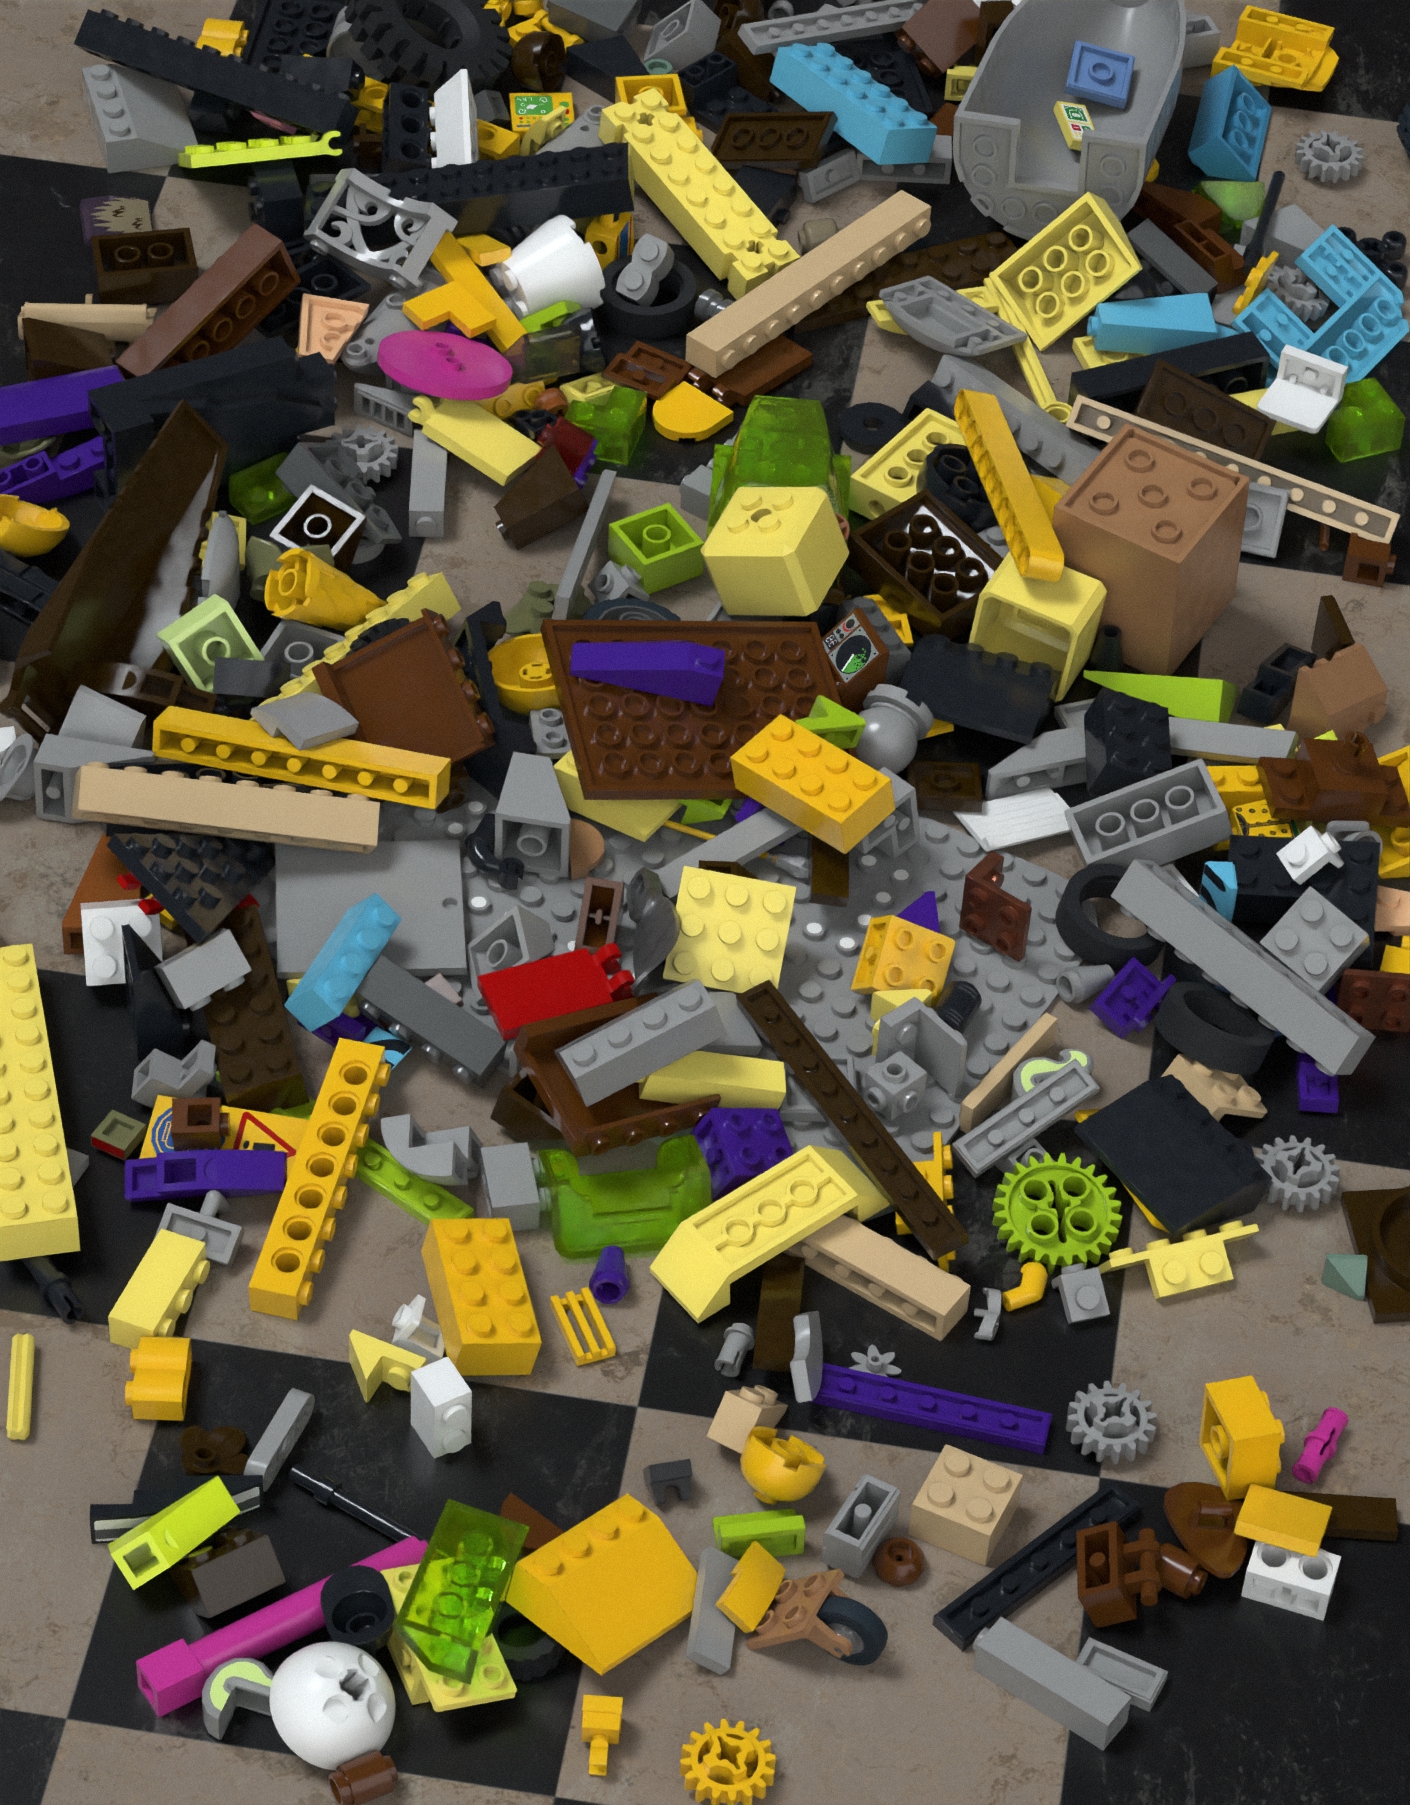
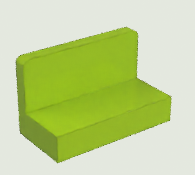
M792 1508L717 1516L712 1519L717 1550L737 1560L741 1559L751 1543L755 1541L773 1557L798 1555L804 1552L806 1532L803 1515L796 1516V1512Z

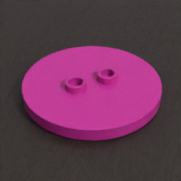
M413 330L391 334L380 342L377 354L379 367L394 381L415 391L447 399L482 400L498 396L509 388L513 373L509 361L491 347L466 337L437 331Z

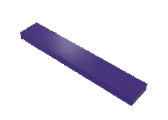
M823 1363L821 1385L814 1400L807 1401L1038 1454L1044 1453L1052 1420V1414L827 1363Z

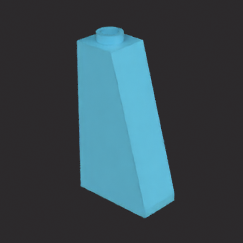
M1208 293L1097 303L1095 314L1089 317L1087 324V334L1092 336L1095 350L1154 354L1215 340L1218 333Z

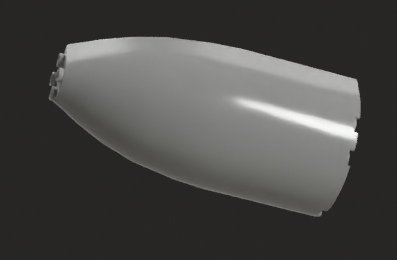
M1021 0L993 36L954 115L953 158L959 181H963L972 196L970 200L985 217L991 216L997 222L1004 225L1003 230L1030 241L1084 194L1090 192L1104 198L1119 222L1134 206L1141 192L1176 105L1183 72L1187 23L1184 0ZM1076 40L1135 56L1128 98L1124 109L1064 93L1073 46ZM1057 101L1086 106L1095 130L1084 129L1081 151L1068 148L1053 111Z

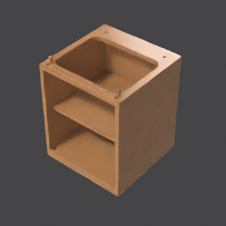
M1128 423L1120 429L1054 506L1052 528L1064 553V566L1101 581L1107 590L1093 648L1098 640L1100 629L1106 625H1113L1121 630V646L1125 664L1148 675L1171 676L1235 597L1250 485L1249 477Z

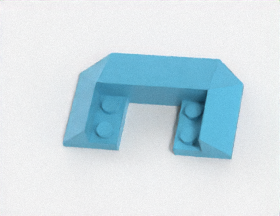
M1332 224L1294 263L1340 307L1336 313L1313 333L1270 289L1266 288L1230 324L1240 334L1253 331L1270 354L1269 362L1277 370L1281 351L1286 344L1347 366L1348 371L1343 392L1344 398L1409 332L1408 321L1403 319L1401 306L1404 304L1402 291Z

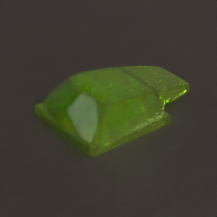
M754 396L733 445L715 444L706 539L738 487L823 488L828 494L834 513H839L848 521L852 456L834 454L820 400Z

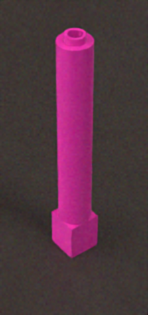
M410 1536L351 1566H368L380 1572L381 1570L432 1562L435 1561L429 1544L425 1540L419 1541L415 1536ZM332 1575L189 1645L182 1638L137 1660L138 1687L158 1717L202 1697L205 1682L218 1665L233 1658H253L258 1660L325 1627L326 1623L321 1607V1591L325 1582Z

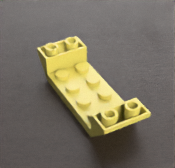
M808 1145L681 1222L651 1264L650 1273L697 1323H700L730 1304V1284L844 1213L847 1212L852 1218L861 1223L889 1206L890 1203L871 1180L841 1150Z

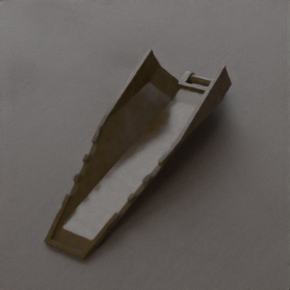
M185 399L178 402L96 530L28 630L16 658L9 693L0 702V714L6 719H12L26 733L32 735L33 739L39 744L38 748H40L46 733L58 735L74 699L64 694L76 661L125 663L170 673L174 662L156 634L192 609L196 589L192 587L195 572L201 570L203 561L199 557L201 544L207 541L209 530L205 528L209 512L215 508L217 489L220 486L229 444ZM23 704L50 728L49 732L44 730L21 708ZM137 711V712H139V713H141V714L146 715L145 732H144V736H145V733H146L147 728H148V726H149V723H150V721H151L152 715H149V714H146V713Z

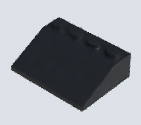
M930 634L924 635L917 644L898 687L908 691L905 698L914 702L918 707H920L922 702L926 704L934 719L1030 745L1053 711L1061 671L1054 670L1051 665L1044 662L1028 663L1018 660V657L1011 653L1000 652L995 654L984 651V648L978 644L965 643L962 645L951 642L945 635Z
M1172 1074L1145 1081L1077 1124L1074 1132L1173 1237L1254 1212L1272 1180V1177L1260 1165L1259 1161L1252 1157L1236 1141L1233 1134L1227 1131L1210 1114L1209 1110L1185 1088L1184 1084Z

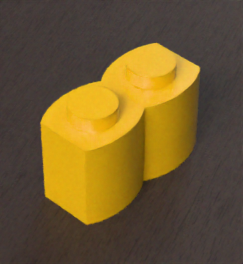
M207 18L196 47L202 49L203 45H208L221 52L220 56L228 58L229 54L242 57L250 32L245 30L244 21Z
M141 1336L138 1349H131L130 1374H134V1380L126 1381L125 1406H132L133 1419L184 1420L192 1367L191 1338Z

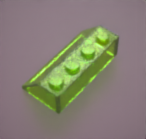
M451 1499L447 1500L394 1624L396 1632L428 1671L471 1685L506 1599L515 1564L522 1559L530 1526Z

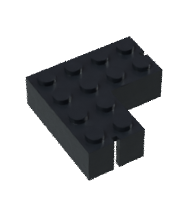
M1230 835L1228 862H1233V865H1235L1238 887L1232 921L1277 923L1311 886L1369 934L1370 945L1348 969L1373 970L1380 842L1336 840L1341 847V850L1337 853L1344 864L1337 868L1331 862H1328L1300 885L1293 880L1276 854L1295 838ZM1342 976L1337 980V983H1341Z

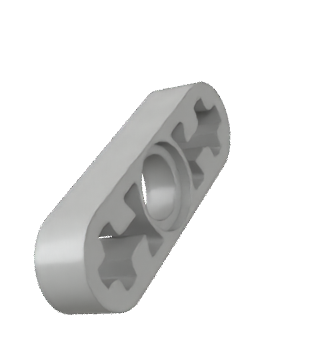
M292 1388L288 1392L247 1461L243 1475H263L264 1492L272 1484L311 1417L315 1397L310 1393L296 1388Z

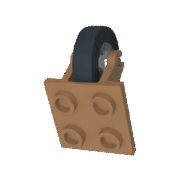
M839 1568L823 1573L815 1572L810 1576L795 1580L787 1579L783 1581L769 1608L747 1641L746 1646L750 1650H756L807 1638L841 1661L854 1665H868L876 1661L881 1655L888 1640V1632L876 1613L864 1604L851 1599L838 1588L845 1575Z

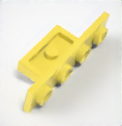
M1242 1220L1221 1225L1219 1226L1220 1233L1208 1236L1205 1229L1187 1233L1182 1236L1184 1242L1170 1245L1168 1238L1157 1240L1145 1245L1147 1251L1133 1254L1132 1247L1109 1253L1110 1260L1098 1266L1100 1274L1145 1263L1155 1300L1228 1282L1234 1278L1224 1244L1248 1238L1259 1232L1258 1225L1253 1224L1243 1227Z

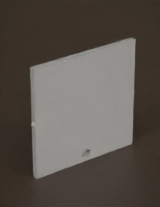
M459 840L377 841V847L369 855L275 844L277 979L302 978L347 910L374 893H377L402 920L369 971L383 955L413 976H433L438 973L442 975H467Z

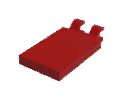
M616 943L602 946L593 955H590L587 948L477 976V987L503 1041L517 1038L524 1024L635 997L631 994V985H633L635 979L630 970L621 971L617 958L622 957V954ZM615 974L610 980L608 979L607 975Z

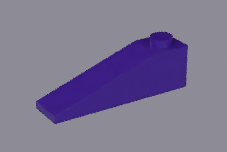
M685 640L573 643L569 675L712 706L723 680L725 651Z

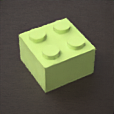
M216 594L156 634L188 686L213 693L215 657L265 660L228 601Z

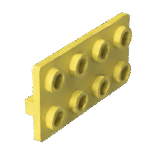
M458 1558L380 1571L388 1583L395 1609L393 1633L387 1643V1647L412 1705L426 1703L430 1699L433 1709L436 1712L515 1697L517 1692L515 1683Z

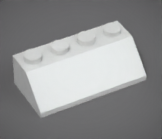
M461 69L434 93L435 106L429 107L431 126L436 128V132H430L432 151H437V157L431 158L432 168H440L447 164L462 165L479 161L477 108L468 70Z

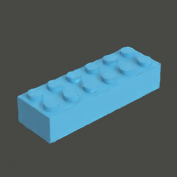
M794 43L792 46L778 47L770 77V82L809 112L834 111L838 120L833 130L878 165L928 163L938 127L928 121L925 114L908 106L909 103L906 100L896 97L890 92L889 87L876 82L871 78L870 73L853 65L851 59L841 56L830 44L817 43V46H806Z

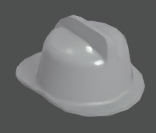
M28 733L20 735L13 742L0 766V801L5 797L23 801L35 796L33 762L38 751L33 748V737Z

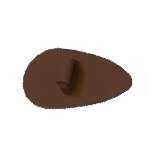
M1183 1482L1172 1486L1164 1496L1163 1509L1170 1526L1188 1553L1203 1568L1219 1578H1230L1240 1569L1245 1559L1248 1538L1234 1533L1236 1521L1243 1505L1240 1499L1227 1501L1222 1489L1213 1484Z

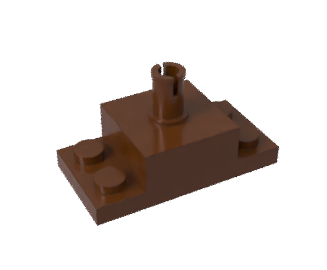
M1353 731L1347 733L1345 741L1303 738L1295 759L1260 757L1256 766L1271 818L1317 822L1366 821L1369 825L1409 828L1410 805L1397 767L1379 765L1373 744L1369 743L1367 736L1358 731L1353 741Z

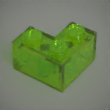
M1375 377L1347 383L1344 387L1341 408L1333 411L1330 415L1325 443L1340 463L1400 449L1406 417Z
M614 386L606 406L572 400L563 419V435L583 448L593 437L598 440L594 453L598 455L597 459L628 465L646 424L647 392Z

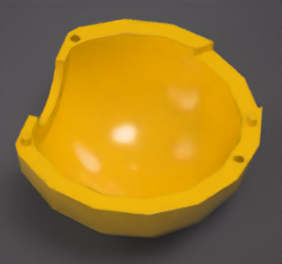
M0 494V550L12 552L15 556L21 558L39 556L50 552L65 538L70 522L63 514L57 511L58 508H52L49 511L38 505L19 500L20 496Z

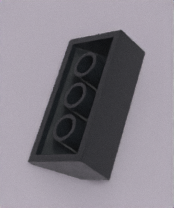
M327 253V255H323L297 269L301 282L237 346L243 347L274 337H283L298 329L303 293L351 301L370 291L371 284Z

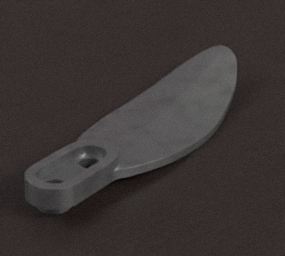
M645 867L638 870L634 875L626 894L629 917L636 923L633 940L635 982L631 988V994L635 997L639 996L646 976L671 952L680 932L678 912L674 904L663 896L659 875Z

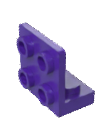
M711 1108L690 1132L713 1201H718L736 1190L744 1180L754 1179L793 1155L779 1111L775 1108Z

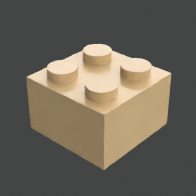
M946 1444L912 1503L908 1535L986 1566L1019 1505L1023 1475Z

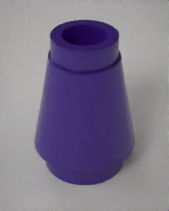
M613 1245L602 1249L589 1281V1287L593 1296L605 1304L619 1302L629 1290L625 1253L620 1247Z

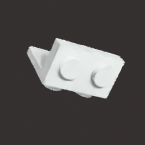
M1286 344L1281 351L1277 378L1258 402L1256 410L1271 419L1298 428L1301 431L1312 434L1318 433L1343 398L1348 367Z

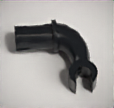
M487 813L483 816L475 832L466 837V851L472 865L476 869L498 878V883L501 887L515 890L517 889L518 878L523 880L525 865L517 858L510 857L501 861L492 856L493 843L495 841V814Z

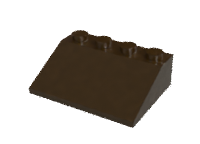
M926 488L850 533L847 542L849 555L845 563L899 614H907L908 622L921 635L941 634L952 640L973 623L979 595L1004 559Z

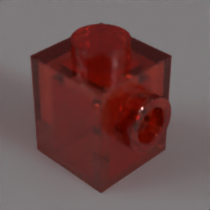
M559 416L553 426L546 424L538 436L537 442L541 446L536 454V458L539 459L550 447L555 445L573 476L585 460L595 437L564 417Z

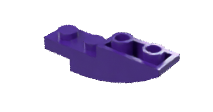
M96 437L49 459L45 451H41L0 470V494L20 496L19 500L37 504L71 496L93 488V471L104 468L102 437Z
M175 1151L157 1153V1157L125 1160V1200L129 1202L206 1196L210 1190L219 1191L225 1198L283 1193L287 1182V1153L284 1151Z

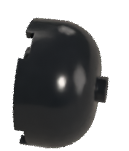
M959 444L935 446L933 452L926 456L919 470L916 480V492L919 493L927 488L935 498L944 503L976 534L986 528L998 525L999 523L967 446Z

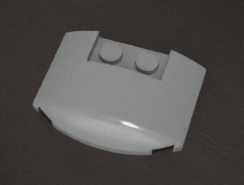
M931 276L880 290L879 297L883 300L888 313L902 330L921 344L945 354L979 356L1026 341L1028 334Z
M219 511V517L214 519L207 543L201 575L203 597H198V605L216 594L228 601L234 611L237 601L240 599L238 535L232 519L227 515V511Z

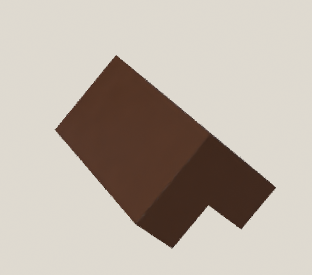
M1191 218L1173 225L1175 244L1218 282L1214 289L1217 295L1245 284L1248 276L1242 272L1243 256L1211 228L1203 230Z

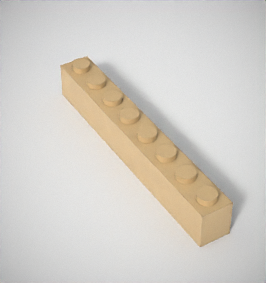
M88 762L86 766L81 765L75 774L72 818L369 855L377 847L380 802L369 801L368 796L352 794L348 795L347 798L333 797V793L327 790H312L309 794L296 792L295 787L287 785H277L273 789L259 787V784L254 781L242 780L237 781L236 784L222 783V779L215 776H201L197 780L184 778L183 773L176 771L162 772V775L147 773V769L142 767L129 766L125 767L124 770L109 769V764Z

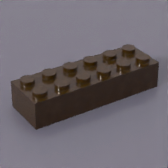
M254 904L233 910L215 931L220 928L230 929L252 970L243 975L245 981L239 986L226 992L221 988L210 994L212 1000L203 1006L211 1043L216 1046L215 1059L228 1107L271 1113V1110L276 1108L285 1110L309 1103V1097L257 905ZM183 929L187 947L196 943Z

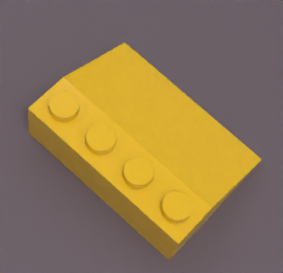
M627 1493L515 1564L506 1602L602 1676L692 1616L698 1573L661 1519Z

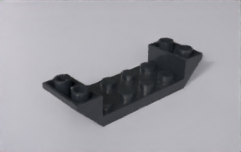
M716 50L675 73L679 76L685 105L691 117H694L696 122L715 134L718 133L726 113L781 112L737 85L738 63ZM833 130L823 155L847 142V140Z
M492 601L466 617L452 642V646L457 647L465 660V666L462 668L467 680L473 681L480 694V699L477 700L481 712H485L489 716L495 728L492 736L496 744L464 760L462 763L470 777L499 800L513 752L536 755L537 745L533 741L530 725L504 720V713L500 708L498 687L494 683L492 662L489 661L487 653L495 646L498 639L503 638L507 622L503 617L500 602Z

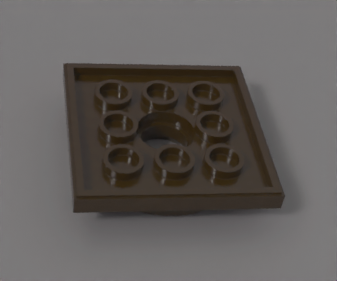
M1410 1186L1398 1189L1342 1192L1340 1202L1354 1254L1367 1255L1368 1259L1365 1294L1373 1323L1410 1321Z

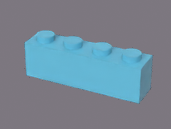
M377 893L349 908L284 1006L309 1032L338 1017L402 918Z

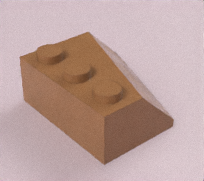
M1356 643L1335 653L1331 661L1325 658L1319 659L1314 665L1315 668L1311 669L1306 665L1299 668L1287 731H1295L1299 737L1297 748L1301 745L1303 738L1314 739L1331 730L1334 731L1338 741H1345L1347 733L1353 731V741L1357 731L1363 733L1372 723L1377 724L1384 717L1387 710L1385 701L1388 689L1364 645Z

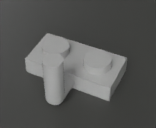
M210 1190L206 1194L199 1213L168 1203L155 1238L162 1228L205 1242L206 1260L231 1268L245 1229L242 1226L215 1218L216 1213L220 1215L227 1214L230 1211L231 1205L219 1191Z

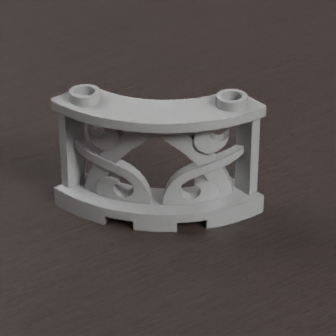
M341 169L334 180L336 183L308 230L304 232L303 237L310 241L309 246L314 251L322 255L329 253L366 274L389 282L397 289L405 290L406 287L418 288L421 281L417 278L444 233H452L458 221L433 202H422L405 197L403 201H398L389 197L391 194L390 189L368 178L357 169ZM345 189L348 190L346 209L336 205ZM370 206L378 208L375 215L367 216L369 215L367 209ZM330 214L347 219V223L343 221L331 223L333 229L341 231L339 237H330L321 231ZM394 216L395 231L402 242L385 250L370 252L362 234L361 224L375 226ZM409 223L413 224L411 228L407 229L411 234L410 236L403 232L404 227ZM353 244L354 247H355V249H356V251H354V250H352V249H350V248H348V247H350V246ZM405 260V262H404V264L402 265V267L399 266V264H400L402 261Z

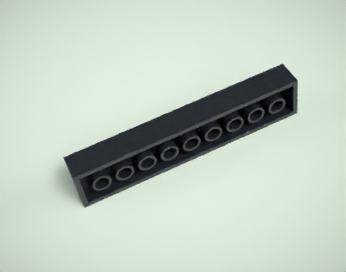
M611 142L603 146L590 148L576 147L572 150L560 152L544 151L530 156L514 155L506 159L479 160L475 163L462 165L447 164L443 167L432 169L416 168L410 172L395 174L386 172L378 176L368 177L390 189L391 194L389 197L398 201H403L405 197L417 201L433 202L458 221L452 231V235L540 224L559 215L567 216L570 219L634 211V170L628 142L620 144ZM320 181L307 185L304 215L306 230H308L336 181ZM347 189L344 190L336 204L345 209ZM370 206L367 209L369 214L367 216L375 215L378 208ZM330 214L321 231L330 237H339L341 231L333 229L331 223L334 221L347 223V219ZM391 216L382 224L375 226L361 224L366 245L374 246L402 242L395 231V217ZM409 223L404 227L403 232L406 235H411L407 229L411 228L413 224Z

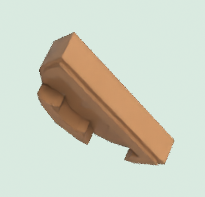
M571 819L569 868L571 880L585 878L589 875L590 870L603 863L605 842L601 833L594 826L578 819Z

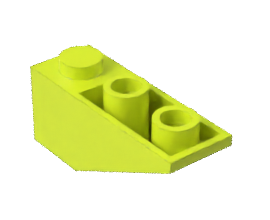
M217 1475L108 1544V1548L132 1589L135 1590L170 1568L241 1511Z

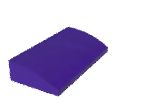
M113 365L0 387V446L94 428L95 426L89 419L87 391L124 381L119 370Z

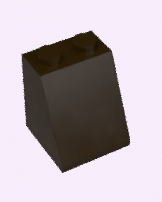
M29 317L22 318L25 365L29 382L102 367L116 366L114 347L107 346L104 334Z

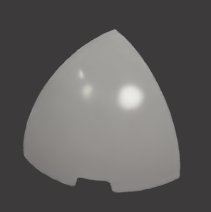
M411 1114L381 1118L382 1136L387 1149L396 1161L413 1175L428 1182L446 1186L469 1185L467 1179L477 1177L480 1170V1148L483 1147V1144L470 1126L425 1133Z

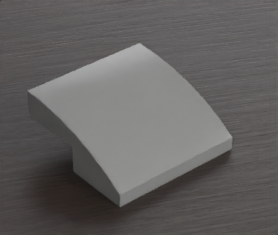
M309 691L254 707L250 712L272 738L284 734L299 751L355 734L359 722L340 705L322 695Z

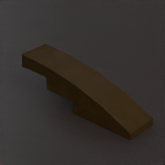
M808 832L809 903L846 907L849 899V851L844 854Z
M776 1255L764 1263L753 1369L791 1372L790 1362L795 1353L793 1319L795 1316L800 1315L805 1258Z

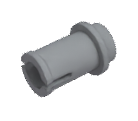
M734 1323L725 1330V1343L714 1364L715 1369L718 1371L723 1363H725L721 1374L728 1377H735L739 1374L747 1351L751 1350L755 1345V1333L750 1326L744 1323Z

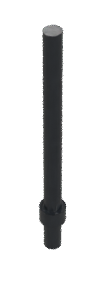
M1275 171L1273 173L1251 243L1245 248L1242 272L1246 276H1249L1251 270L1256 268L1264 255L1263 245L1285 180V174L1282 171Z
M299 1464L294 1465L291 1469L289 1479L312 1491L314 1498L325 1505H336L397 1542L410 1536H415L419 1541L425 1540L434 1554L435 1561L458 1558L470 1584L483 1592L488 1593L492 1589L495 1591L500 1586L505 1585L496 1578L342 1490V1484L328 1476L321 1478Z

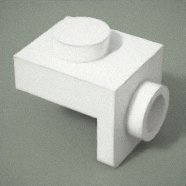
M1309 826L1276 853L1293 880L1300 885L1328 862H1331L1337 868L1344 864L1337 853L1341 850V847L1329 832L1321 834L1312 826Z
M418 1294L409 1306L403 1304L396 1312L392 1321V1326L396 1327L392 1345L427 1358V1364H431L442 1359L445 1346L440 1325L422 1316L426 1298Z

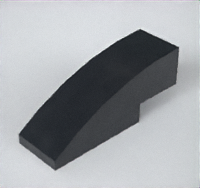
M1285 642L1260 664L1257 676L1243 688L1236 713L1269 726L1293 698L1299 668L1305 665L1312 668L1317 655Z

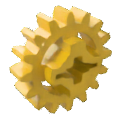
M721 1719L720 1728L714 1729L708 1722L704 1723L703 1735L692 1731L689 1744H683L679 1774L680 1776H685V1790L696 1789L695 1801L699 1803L705 1798L711 1799V1805H719L720 1802L727 1805H736V1802L740 1801L743 1805H752L753 1795L764 1799L766 1797V1787L772 1786L774 1783L776 1755L770 1754V1740L759 1742L760 1729L755 1728L748 1733L744 1731V1721L741 1720L736 1724L735 1728L729 1727L726 1719ZM703 1756V1761L699 1764L698 1762L700 1758ZM757 1766V1769L754 1772V1774L750 1778H748V1776L752 1774L753 1767Z

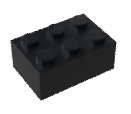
M1102 687L1084 715L1087 792L1098 796L1109 794L1172 769L1168 708L1157 703L1129 696L1123 692Z

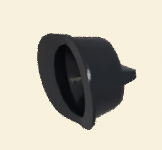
M349 1566L335 1572L325 1582L321 1591V1607L327 1631L331 1638L337 1642L356 1646L375 1659L376 1651L380 1650L390 1640L395 1621L392 1597L383 1574L368 1566Z

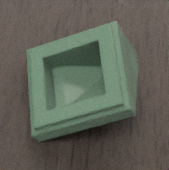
M1327 1254L1321 1279L1322 1284L1356 1301H1363L1365 1296L1367 1255Z

